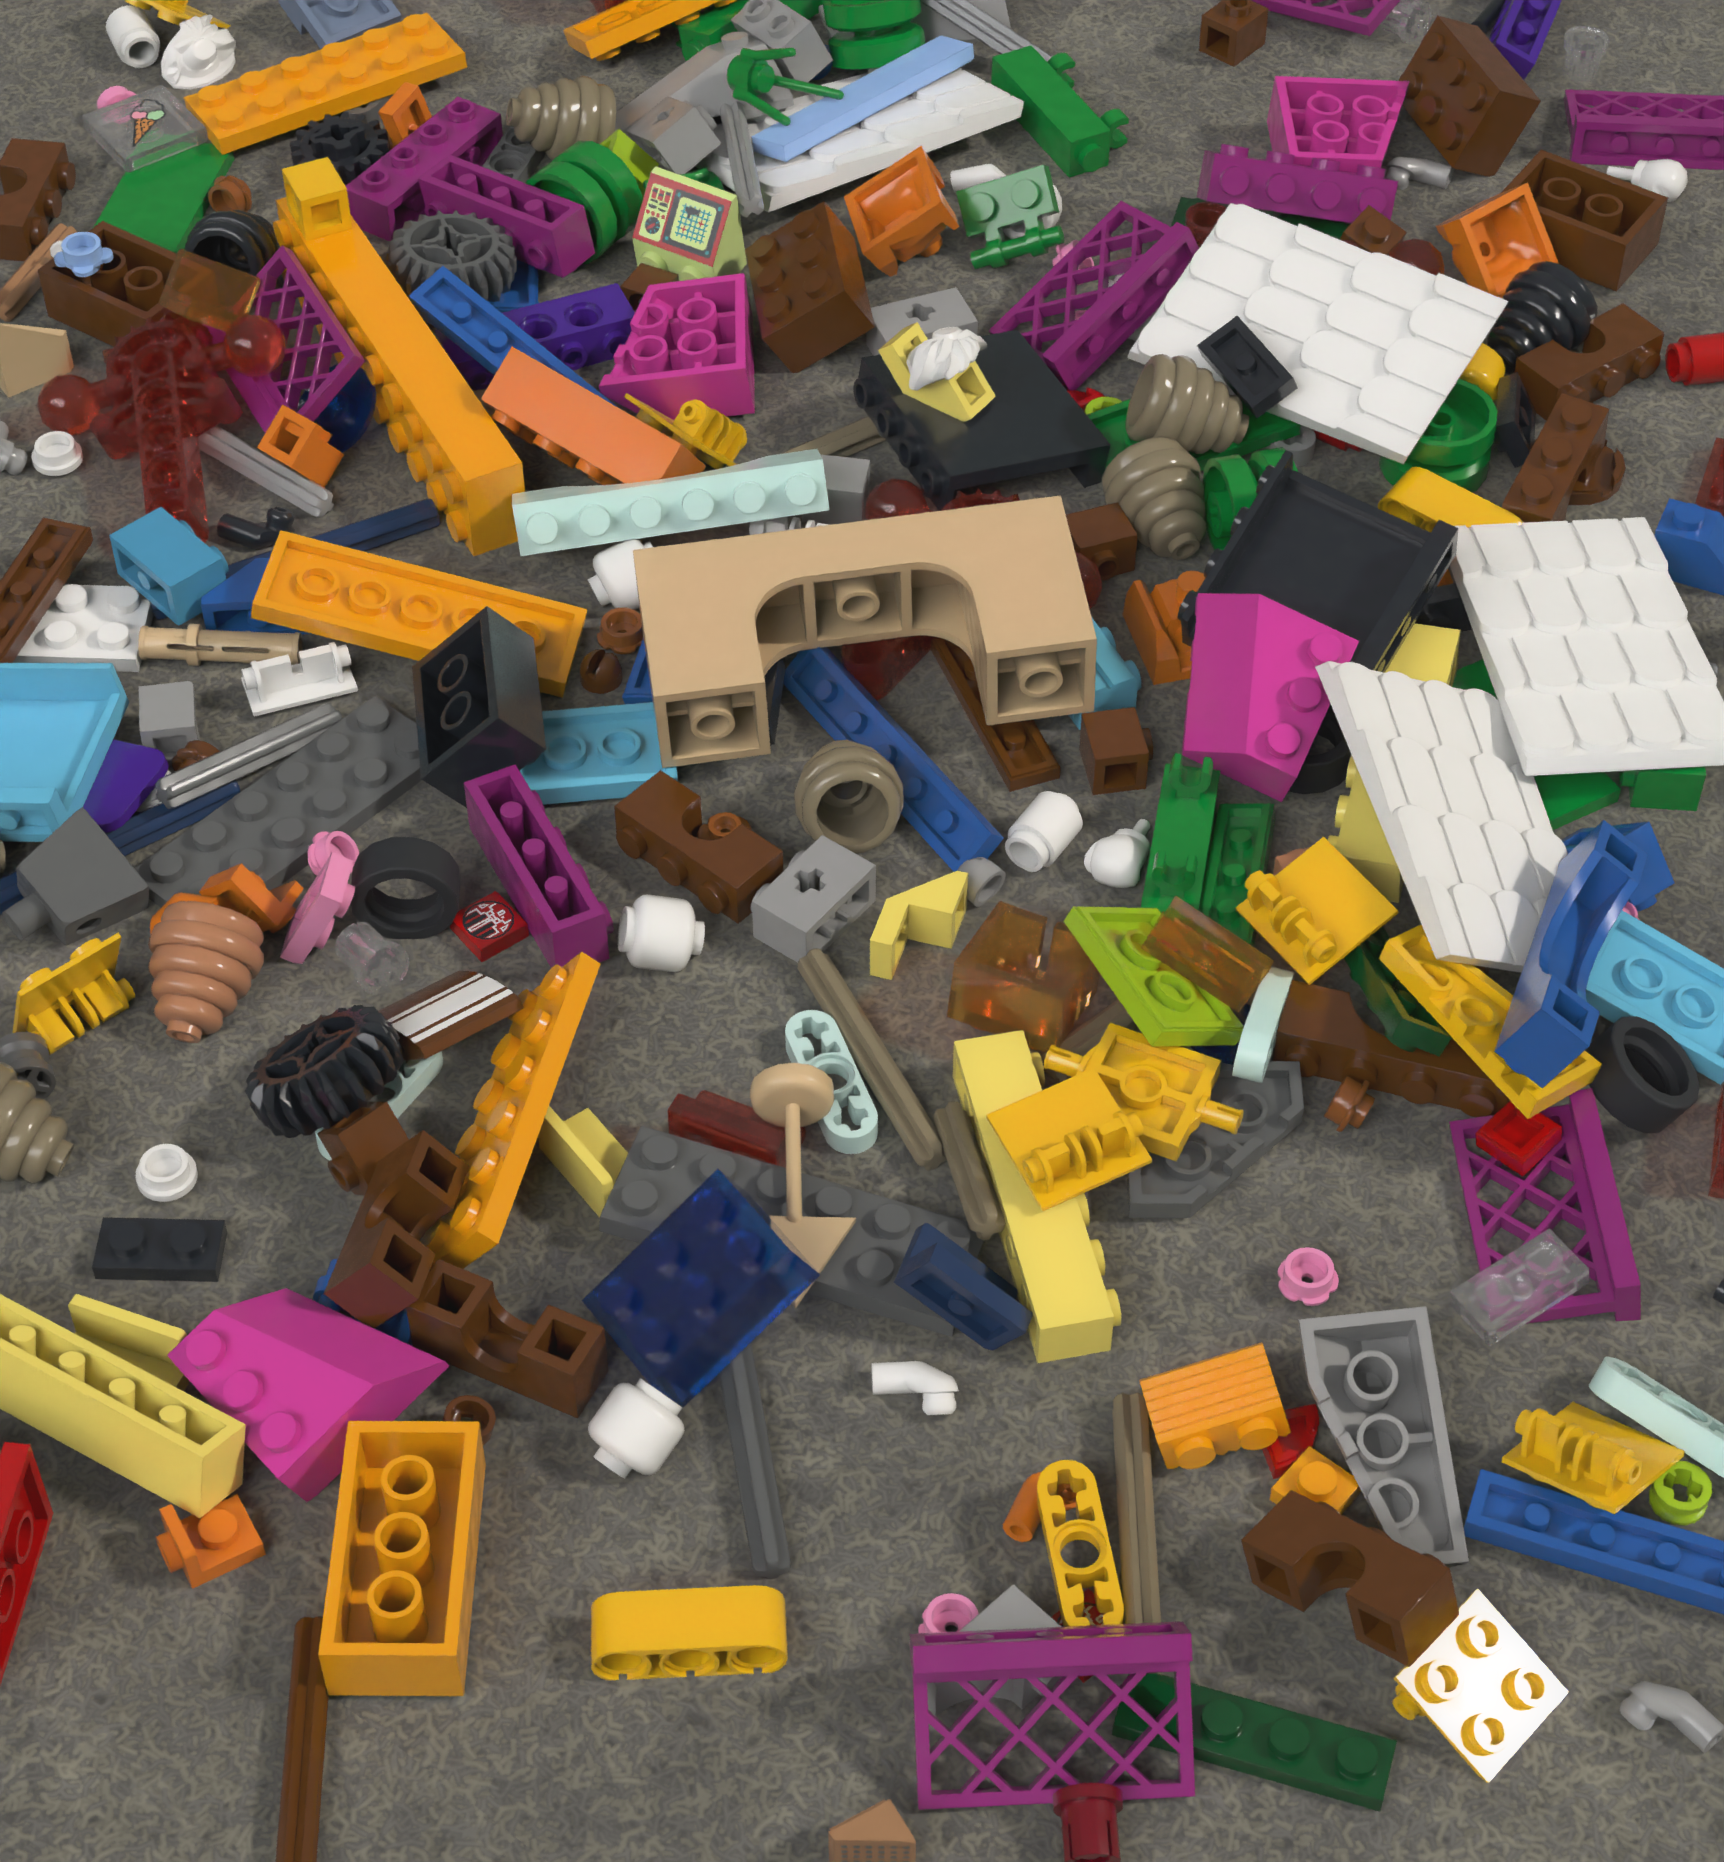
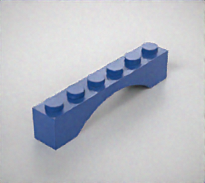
M1605 820L1593 829L1559 863L1494 1050L1513 1071L1527 1076L1541 1088L1545 1087L1590 1046L1600 1012L1586 1000L1589 975L1610 929L1639 886L1648 858V854Z

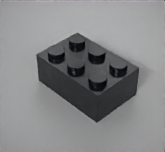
M488 606L412 666L421 780L467 808L464 782L515 764L520 771L526 765L534 763L541 753L546 750L534 638Z

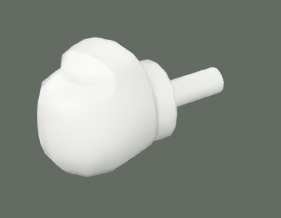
M1670 159L1640 160L1634 169L1609 166L1607 169V175L1631 181V184L1668 197L1667 203L1674 202L1683 192L1688 182L1685 168L1680 162Z
M1140 819L1133 829H1119L1114 835L1104 837L1090 847L1085 855L1084 866L1088 872L1092 873L1095 881L1116 888L1136 886L1140 879V869L1144 865L1150 850L1149 841L1145 837L1150 829V823L1147 820Z

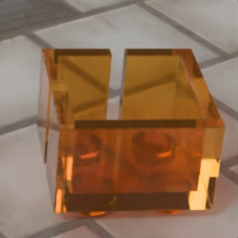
M999 901L954 962L947 1017L968 1024L975 1029L988 1031L993 1034L1023 1030L1030 1049L1047 1053L1052 1044L1060 1048L1074 1027L1075 1020L1080 1018L1097 993L1100 973L1065 923L1059 921L1053 929L1047 971H1040L1039 965L1047 917Z

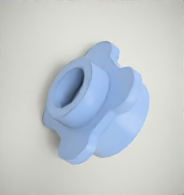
M77 232L67 236L62 241V251L54 256L56 266L71 269L77 277H88L95 274L100 269L101 264L109 263L113 260V251L107 247L102 248L100 238L96 234Z

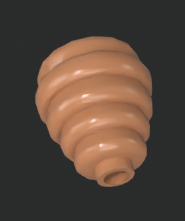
M179 901L165 908L161 922L154 926L149 938L148 946L153 954L148 963V970L154 978L151 992L158 1001L154 1008V1014L161 1023L167 1026L166 1034L169 1037L188 1043L200 1042L202 1035L218 1032L223 1025V1018L230 1016L234 1012L237 1000L247 995L251 987V980L257 977L264 962V954L260 949L264 935L255 921L234 910L197 901Z

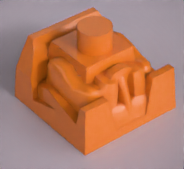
M922 146L844 196L862 254L888 276L897 275L898 264L896 259L906 262L918 254L924 257L932 256L942 246L943 239L940 233L944 231L946 226L953 230L959 228L955 213L941 192V189L945 187L941 174Z
M1528 182L1488 198L1436 226L1438 233L1443 239L1452 245L1453 263L1463 275L1468 285L1499 298L1504 296L1506 287L1514 276L1521 271L1528 270L1532 264L1543 261L1559 264Z
M1186 571L1180 574L1178 579H1171L1163 584H1157L1151 594L1146 583L1136 580L1133 581L1126 593L1122 615L1153 685L1190 679L1191 647L1182 643L1181 620L1178 619V611L1188 592L1191 590L1197 592L1204 582V574L1199 571Z

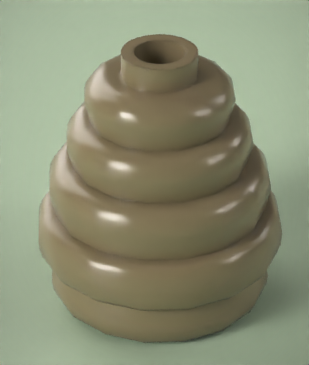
M578 76L574 80L560 78L554 84L543 82L536 89L526 86L520 91L517 98H510L506 112L507 126H514L515 136L521 142H530L531 147L536 151H545V154L553 160L577 141H593L600 144L613 134L616 125V98L614 91L609 86L598 84L590 77Z
M1159 354L1149 359L1138 377L1129 402L1125 429L1128 437L1133 441L1140 442L1145 439L1165 437L1176 440L1187 452L1203 454L1210 449L1213 452L1221 453L1232 442L1236 444L1241 443L1248 428L1249 416L1243 414V403L1240 397L1229 395L1227 386L1221 381H1215L1208 369L1197 367L1195 361L1188 356L1178 355L1171 358L1168 355Z
M1165 437L1145 439L1120 452L1108 464L1102 476V487L1106 505L1118 502L1136 531L1137 540L1144 546L1150 547V550L1157 556L1182 560L1193 555L1199 549V542L1203 539L1207 530L1206 521L1204 520L1206 513L1203 501L1205 496L1204 485L1201 481L1200 466L1197 460L1176 440Z
M850 740L832 741L822 746L804 765L794 790L795 814L804 831L813 840L816 841L823 835L855 854L865 853L880 846L894 832L904 807L903 783L894 766L872 747Z
M0 1062V1179L12 1182L21 1176L28 1183L35 1184L40 1182L48 1172L58 1177L64 1169L75 1145L65 1140L68 1132L66 1121L63 1118L51 1116L52 1108L50 1103L45 1099L35 1098L36 1091L32 1083L27 1080L18 1079L15 1070L10 1065Z

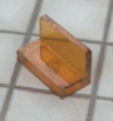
M180 249L177 252L158 304L185 318L259 344H263L269 328L268 325L248 316L260 285L258 277L184 249Z
M1177 896L1174 897L1165 912L1161 913L1141 946V949L1238 1013L1267 975L1274 962L1273 959Z

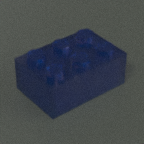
M717 1169L610 1272L582 1302L649 1384L682 1407H685L808 1288L820 1274L757 1202L720 1169Z

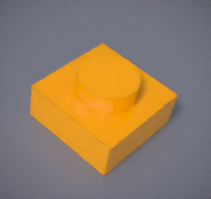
M1309 1446L1271 1488L1269 1500L1277 1505L1292 1490L1315 1502H1325L1342 1515L1358 1497L1361 1489L1352 1474Z

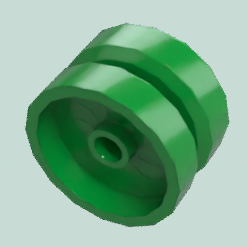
M822 0L827 27L839 31L828 40L829 52L833 59L832 67L840 69L879 68L925 44L922 26L909 22L922 12L920 0Z
M577 141L526 180V184L584 206L595 254L582 264H589L613 246L614 242L624 237L636 226L643 201L636 178L622 159L609 148L596 142Z
M1459 379L1404 464L1380 455L1379 467L1384 478L1394 486L1410 468L1421 467L1472 493L1477 491L1487 479L1491 446L1497 422L1498 410L1492 398L1477 385Z
M1280 447L1253 452L1248 463L1239 454L1212 458L1207 461L1203 473L1205 495L1203 501L1205 503L1207 533L1214 551L1217 548L1224 550L1232 537L1230 530L1237 513L1243 506L1250 508L1258 495L1256 494V488L1262 473L1269 465L1275 467L1286 449ZM1293 461V470L1298 472L1297 467Z

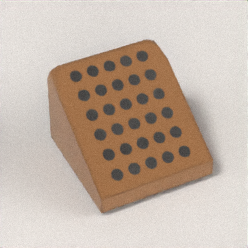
M884 1799L830 1828L828 1832L829 1862H916L915 1839L890 1799L887 1801Z

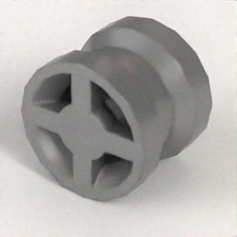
M16 1032L0 1038V1062L10 1065L15 1070L18 1079L27 1080L32 1083L36 1091L35 1098H47L54 1091L56 1079L53 1068L48 1063L50 1056L46 1041L40 1035L31 1032Z

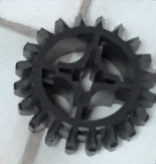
M354 1005L348 1010L346 1008H338L328 1016L321 1014L316 1021L308 1025L302 1024L301 1028L293 1034L285 1035L284 1040L280 1044L268 1049L265 1058L256 1062L253 1067L254 1071L249 1074L246 1080L248 1086L245 1093L251 1101L250 1106L258 1119L275 1136L284 1135L286 1138H294L300 1134L304 1136L312 1135L317 1129L322 1127L329 1129L334 1122L342 1118L349 1119L351 1113L359 1108L367 1107V1102L371 1098L383 1093L385 1084L394 1081L398 1074L397 1070L400 1069L404 1062L402 1057L404 1049L399 1042L400 1037L391 1022H388L382 1013L377 1011L375 1006L364 1007L363 1005Z

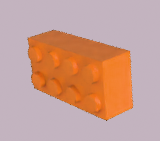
M514 347L510 348L481 398L483 402L495 410L491 418L504 426L507 431L531 445L534 443L564 465L572 469L575 466L576 469L589 476V479L599 485L643 482L703 472L706 467L704 463L679 442Z

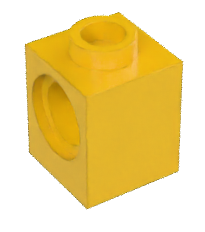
M328 157L282 169L288 210L306 241L352 229L347 188Z

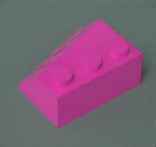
M1275 76L1267 118L1272 151L1295 155L1293 164L1311 166L1312 158L1338 161L1340 162L1339 171L1351 173L1357 172L1358 165L1381 168L1408 90L1409 81Z
M745 274L649 285L630 322L632 331L625 345L619 344L613 356L615 365L610 375L604 374L599 384L600 393L638 413L640 408L624 398L625 394L628 393L672 420L676 419L681 406L685 402L694 399L704 402L708 407L719 411L725 416L755 413L753 314Z
M1198 593L1195 604L1196 622L1191 647L1190 661H1192L1190 688L1187 693L1182 755L1200 764H1203L1204 757H1210L1213 761L1214 770H1220L1221 774L1282 802L1296 780L1330 706V701L1316 666L1327 661L1341 664L1350 662L1359 641L1261 594Z
M287 1288L213 1310L167 1354L170 1360L214 1408L246 1424L245 1443L278 1480L306 1502L317 1496L342 1472L348 1421H394L449 1367L445 1361Z

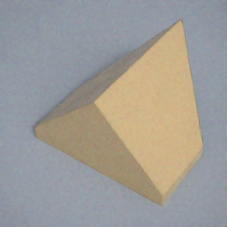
M0 323V388L8 397L72 371L74 364L66 330Z

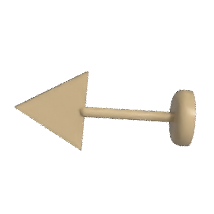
M785 1063L764 1069L754 1077L750 1086V1098L753 1110L763 1121L775 1126L785 1127L787 1216L732 1215V1220L796 1309L855 1224L856 1218L802 1216L800 1127L814 1124L830 1112L834 1103V1087L832 1079L821 1069L807 1064Z

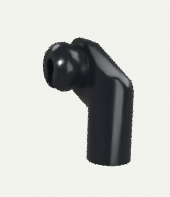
M270 508L266 514V522L254 523L226 513L218 522L217 534L223 539L251 549L275 545L280 530L294 533L295 529L292 527L294 514L286 508Z

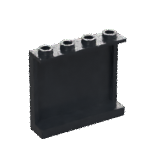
M1018 330L981 336L987 343V348L978 353L975 361L996 397L971 420L962 422L903 394L880 354L861 358L859 376L853 386L857 405L864 409L875 424L879 435L887 440L898 455L902 466L910 471L920 485L925 497L930 498L938 511L951 509L955 490L1069 468L1084 488L1102 482L1111 446L1110 443Z
M1285 450L1275 467L1272 465L1267 466L1262 473L1256 488V494L1258 495L1250 508L1243 506L1237 513L1230 530L1232 537L1224 550L1217 548L1210 556L1204 571L1205 580L1197 592L1191 590L1185 596L1178 611V619L1181 620L1182 643L1192 647L1196 622L1195 604L1198 593L1261 594L1358 640L1359 643L1350 662L1361 664L1369 670L1385 673L1454 559L1457 551L1458 528L1438 520L1430 533L1294 471L1293 453ZM1330 704V706H1329L1327 712L1330 713V714L1335 715V713H1334V711H1333V709H1332V706H1331V704Z

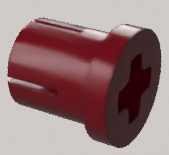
M1080 1783L1063 1787L1053 1794L1054 1813L1061 1817L1064 1862H1121L1117 1814L1123 1809V1796L1120 1788L1105 1783Z

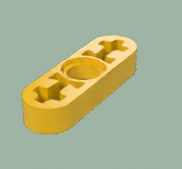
M1073 1460L1053 1462L1041 1472L1038 1478L1037 1505L1063 1627L1090 1626L1087 1617H1082L1084 1613L1082 1589L1094 1586L1097 1610L1099 1613H1104L1103 1625L1123 1624L1124 1605L1095 1477L1080 1462ZM1070 1484L1073 1493H1077V1519L1066 1522L1063 1499L1060 1495H1057L1058 1485ZM1085 1540L1097 1548L1099 1557L1089 1567L1075 1568L1068 1565L1062 1559L1060 1553L1069 1542Z

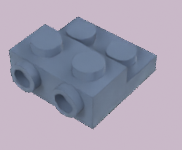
M278 0V3L299 33L302 35L309 32L320 49L329 43H341L361 36L369 29L384 28L401 22L402 16L391 0Z

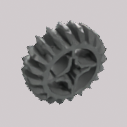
M457 210L453 214H443L437 211L436 215L431 217L421 214L419 215L418 222L405 221L403 229L394 231L393 240L389 241V250H387L388 269L407 297L439 268L444 266L486 301H500L501 294L510 291L511 282L514 281V273L517 271V260L512 237L505 234L504 226L494 225L492 218L478 219L475 212L469 215H461Z

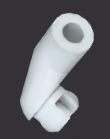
M984 164L951 171V184L953 191L956 193V191L1006 175L995 165Z

